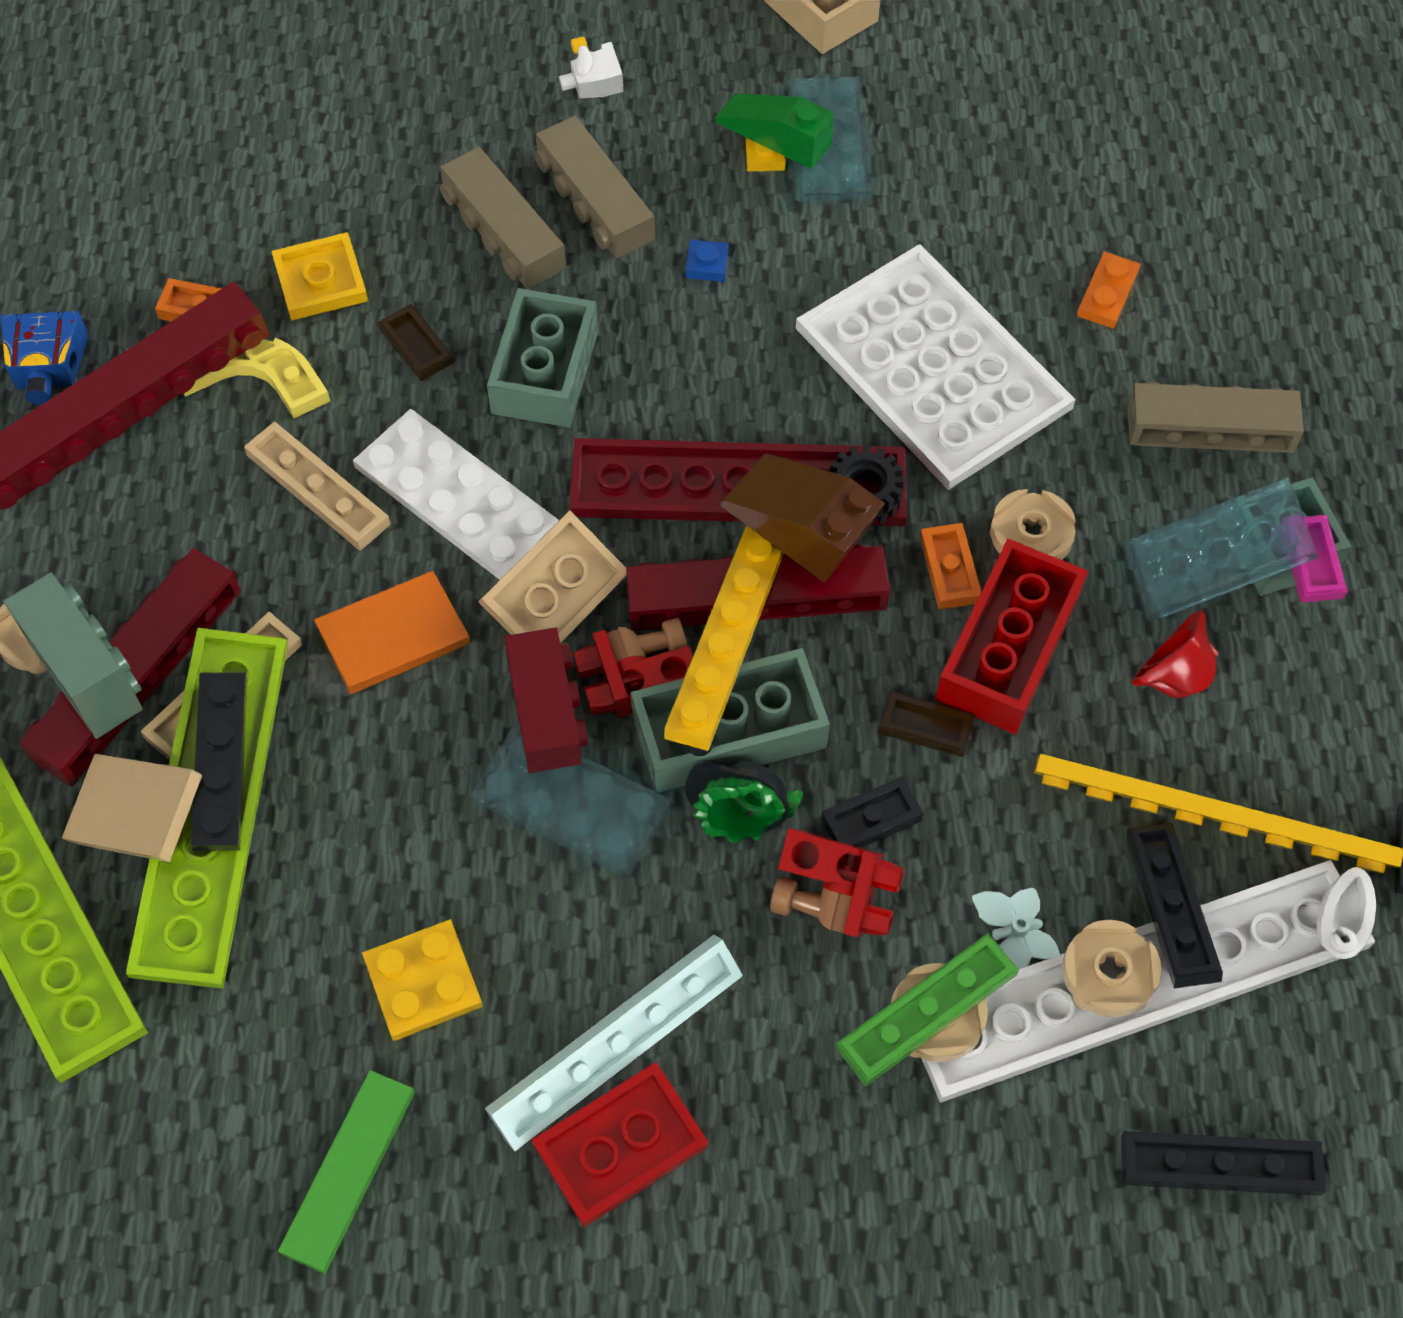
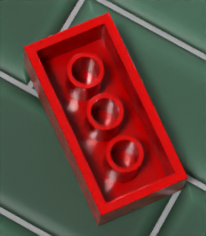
M1007 538L940 676L935 701L954 709L975 714V718L1017 735L1080 598L1089 571Z

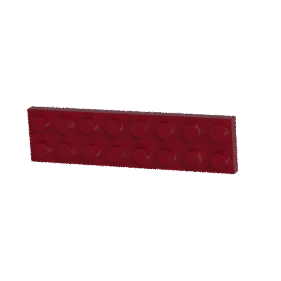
M574 438L569 509L576 517L741 522L721 507L720 504L765 453L829 471L831 462L833 460L837 462V455L843 451L848 456L849 448L854 446ZM856 446L858 453L863 452V446ZM871 446L870 453L876 454L878 447L884 449L885 459L892 454L896 458L895 466L901 465L903 469L902 477H904L901 503L897 507L896 514L892 518L887 515V521L881 525L877 519H874L873 525L905 526L907 519L905 447ZM868 478L854 479L855 482L871 494H876L881 490L880 485L874 480Z

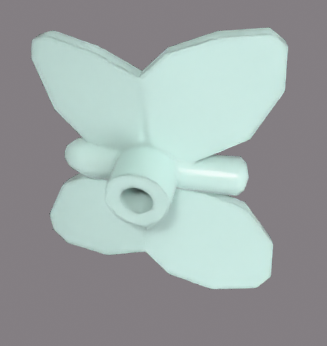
M1036 889L1020 890L1011 898L1001 892L984 891L972 896L976 909L979 912V917L988 925L1003 927L993 930L992 937L994 940L1006 938L999 946L1018 969L1028 966L1031 958L1046 960L1060 955L1058 947L1051 936L1038 930L1043 926V922L1035 918L1040 910V899Z

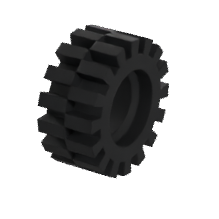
M864 445L863 452L858 453L856 446L850 447L848 456L842 451L837 455V462L834 460L831 462L829 472L849 477L852 480L868 478L880 485L881 490L873 495L885 503L875 518L881 525L887 521V515L892 518L896 514L897 507L900 506L904 486L903 469L901 465L895 466L896 458L892 454L886 459L884 458V449L878 447L876 454L870 453L871 446Z

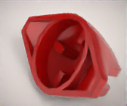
M1200 609L1193 612L1159 646L1130 681L1134 686H1150L1172 698H1185L1204 691L1210 686L1216 673L1215 657L1219 653L1208 640L1206 616L1203 610Z

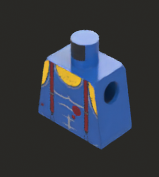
M79 311L1 315L6 369L16 389L26 388L25 398L27 401L42 405L51 399L52 387L72 386L74 384L88 339V332Z

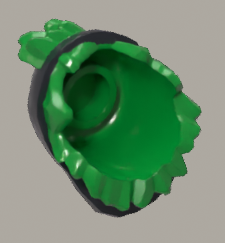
M746 760L736 761L729 767L712 763L697 764L689 771L686 778L685 793L687 800L697 809L693 816L702 820L701 826L704 829V833L706 835L709 834L710 837L726 836L731 843H739L748 836L758 841L764 831L780 826L786 818L794 817V811L797 810L803 797V791L786 790L780 778L768 768ZM746 811H752L754 815L748 817Z

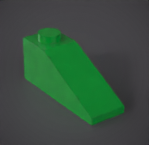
M735 93L715 117V123L810 169L814 168L832 145L834 112L802 97Z

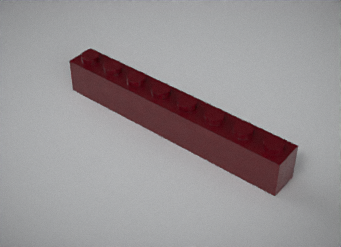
M233 281L0 431V510L12 507L19 498L37 487L49 483L54 476L72 464L84 460L89 453L104 443L119 437L127 428L144 417L153 415L161 406L179 394L188 392L199 378L209 372H217L223 369L230 360L247 350L257 347L262 340L270 336L260 311L240 287Z

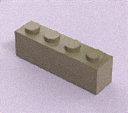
M576 115L536 133L537 151L534 152V157L538 167L543 173L549 171L559 195L562 198L569 197L573 203V209L578 220L582 224L588 222L592 227L594 239L602 250L608 248L614 258L617 259L655 240V216Z
M480 146L440 166L443 182L440 185V191L443 198L450 206L457 205L465 225L471 231L474 229L478 230L486 250L492 256L495 254L500 256L506 273L513 281L519 279L528 290L567 268L565 245Z
M1147 382L1134 383L1128 402L1130 445L1294 453L1304 432L1300 391L1283 390L1280 388L1252 389L1239 386L1210 387L1198 384L1168 385Z

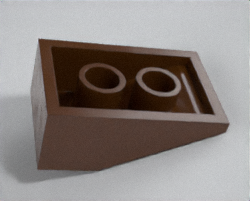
M765 453L723 499L720 506L825 583L864 536L885 503L849 477Z

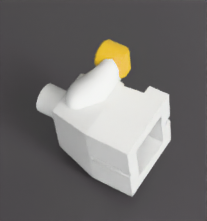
M585 37L571 39L572 51L574 54H578V58L571 61V73L558 76L562 91L576 87L579 98L605 97L623 92V74L612 42L601 44L600 50L589 52Z

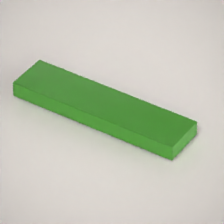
M987 933L838 1041L836 1049L866 1087L1016 977L1019 969Z
M369 1071L278 1250L280 1255L326 1274L415 1094L413 1088L374 1071Z

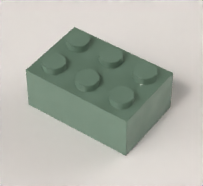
M517 288L487 383L491 414L567 428L571 427L598 334L596 301Z
M51 572L3 601L33 651L96 739L143 710L135 695L142 689L130 672L131 668L116 646H111L106 639L108 636L93 614L89 616L83 607L85 605L70 583L62 587Z

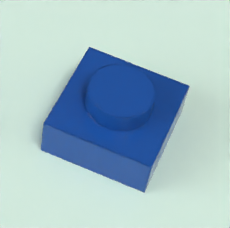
M690 240L686 278L725 282L729 243Z

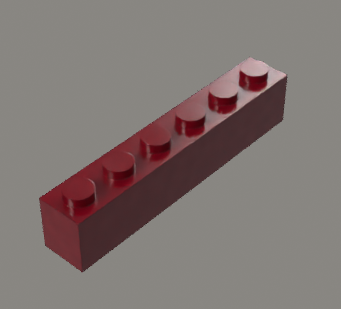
M855 545L825 583L784 553L758 621L887 610L890 586L883 546ZM734 555L717 560L700 561L698 559H685L679 563L668 564L645 562L637 566L626 567L631 630L662 629L664 621L677 617L682 627L706 625Z
M192 548L183 559L178 560L172 566L167 578L156 590L150 591L145 596L141 607L127 622L118 626L113 634V638L109 642L112 647L116 646L131 668L130 672L140 685L142 690L135 695L141 706L144 705L194 647L197 628L209 629L241 593L233 571L195 548ZM61 691L57 695L54 705L46 714L29 726L19 744L33 763L72 787L90 767L94 754H101L132 717L96 739Z

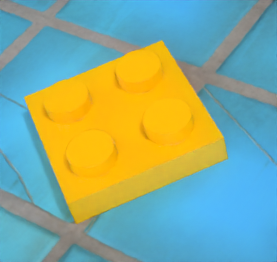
M348 232L271 251L291 321L368 302L367 292Z
M451 919L362 952L393 1041L483 1007Z

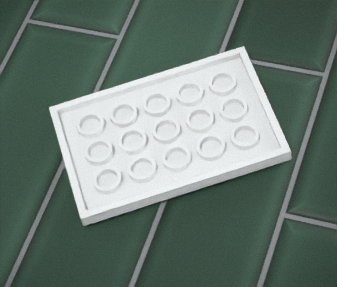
M920 244L796 319L797 331L947 490H950L1068 413L1074 407L1076 399Z

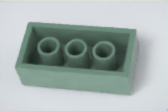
M803 648L742 663L714 735L713 748L705 756H694L684 744L664 739L665 726L684 678L631 692L632 717L656 793L686 786V778L689 771L697 764L712 763L729 767L736 761L746 760L762 766L827 748L830 723Z

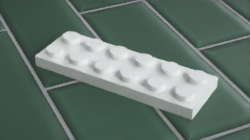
M412 409L408 410L353 459L354 467L499 580L559 521Z

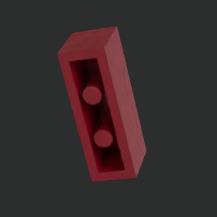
M557 627L504 636L528 773L580 765V747L588 746V738L584 719L575 720L573 708L580 707V698L577 682H568L566 670L573 669L569 643L560 644Z

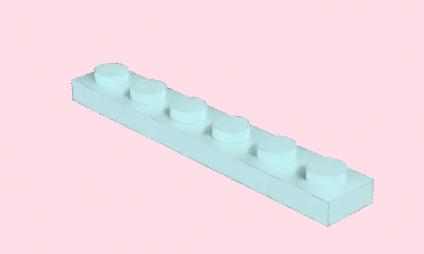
M712 935L488 1105L485 1110L508 1145L514 1151L518 1150L740 979L743 975L723 940L716 935Z

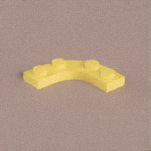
M274 338V341L262 340L257 347L247 350L230 360L223 369L217 372H209L196 380L194 386L183 394L186 397L218 381L240 375L254 376L267 381L277 391L293 418H297L330 402L328 391L306 358L297 349L277 338Z

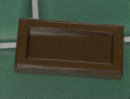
M412 304L377 322L379 330L420 381L455 363L452 353Z
M890 691L879 724L878 734L963 757L975 714Z

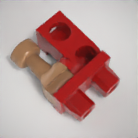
M678 617L664 621L662 623V631L636 635L626 627H618L617 630L607 634L605 630L593 633L594 644L572 652L580 679L603 673L605 682L584 687L591 715L615 710L617 718L628 716L632 713L631 692L685 678L693 659ZM668 648L669 652L646 658L647 655Z
M788 828L778 869L824 881L821 894L799 891L795 880L780 876L773 890L770 911L788 916L795 909L817 917L821 924L829 930L842 932L854 937L863 936L864 933L869 935H889L894 910L872 905L875 888L898 893L905 868L883 860L884 854L821 837L800 829Z

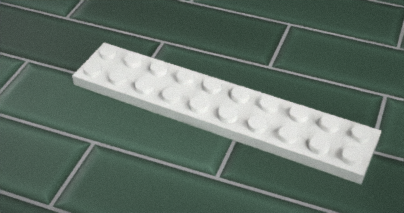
M1332 860L1200 905L1223 971L1222 982L1174 989L1153 922L1136 928V933L1142 936L1147 943L1150 940L1157 949L1161 961V979L1145 1008L1131 1015L1105 1017L1077 1007L1063 978L1062 963L1065 953L1019 969L1016 977L986 998L988 1008L987 1023L974 1050L957 1060L949 1062H930L922 1059L940 1103L1339 960V958L1332 956L1323 947L1317 933V916L1321 901L1332 883L1340 877ZM1370 935L1362 951L1370 949L1375 943L1372 935ZM1106 958L1104 966L1099 967L1101 972L1111 979H1116L1118 974L1124 973L1123 967L1115 966L1114 959Z

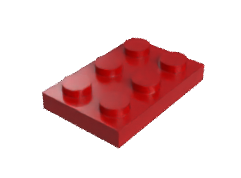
M657 1062L531 1140L533 1147L583 1228L709 1148L708 1140Z

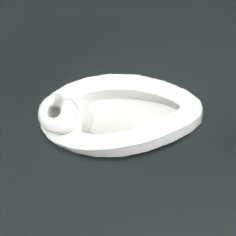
M1358 867L1347 870L1332 883L1319 906L1317 933L1320 942L1332 956L1339 959L1357 956L1367 944L1374 927L1376 913L1375 890L1371 878L1365 870Z

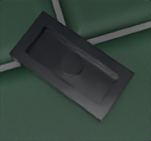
M902 776L822 811L821 820L832 840L862 848L921 822L924 813Z

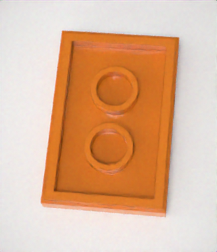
M434 571L314 619L315 627L350 695L470 644V637Z

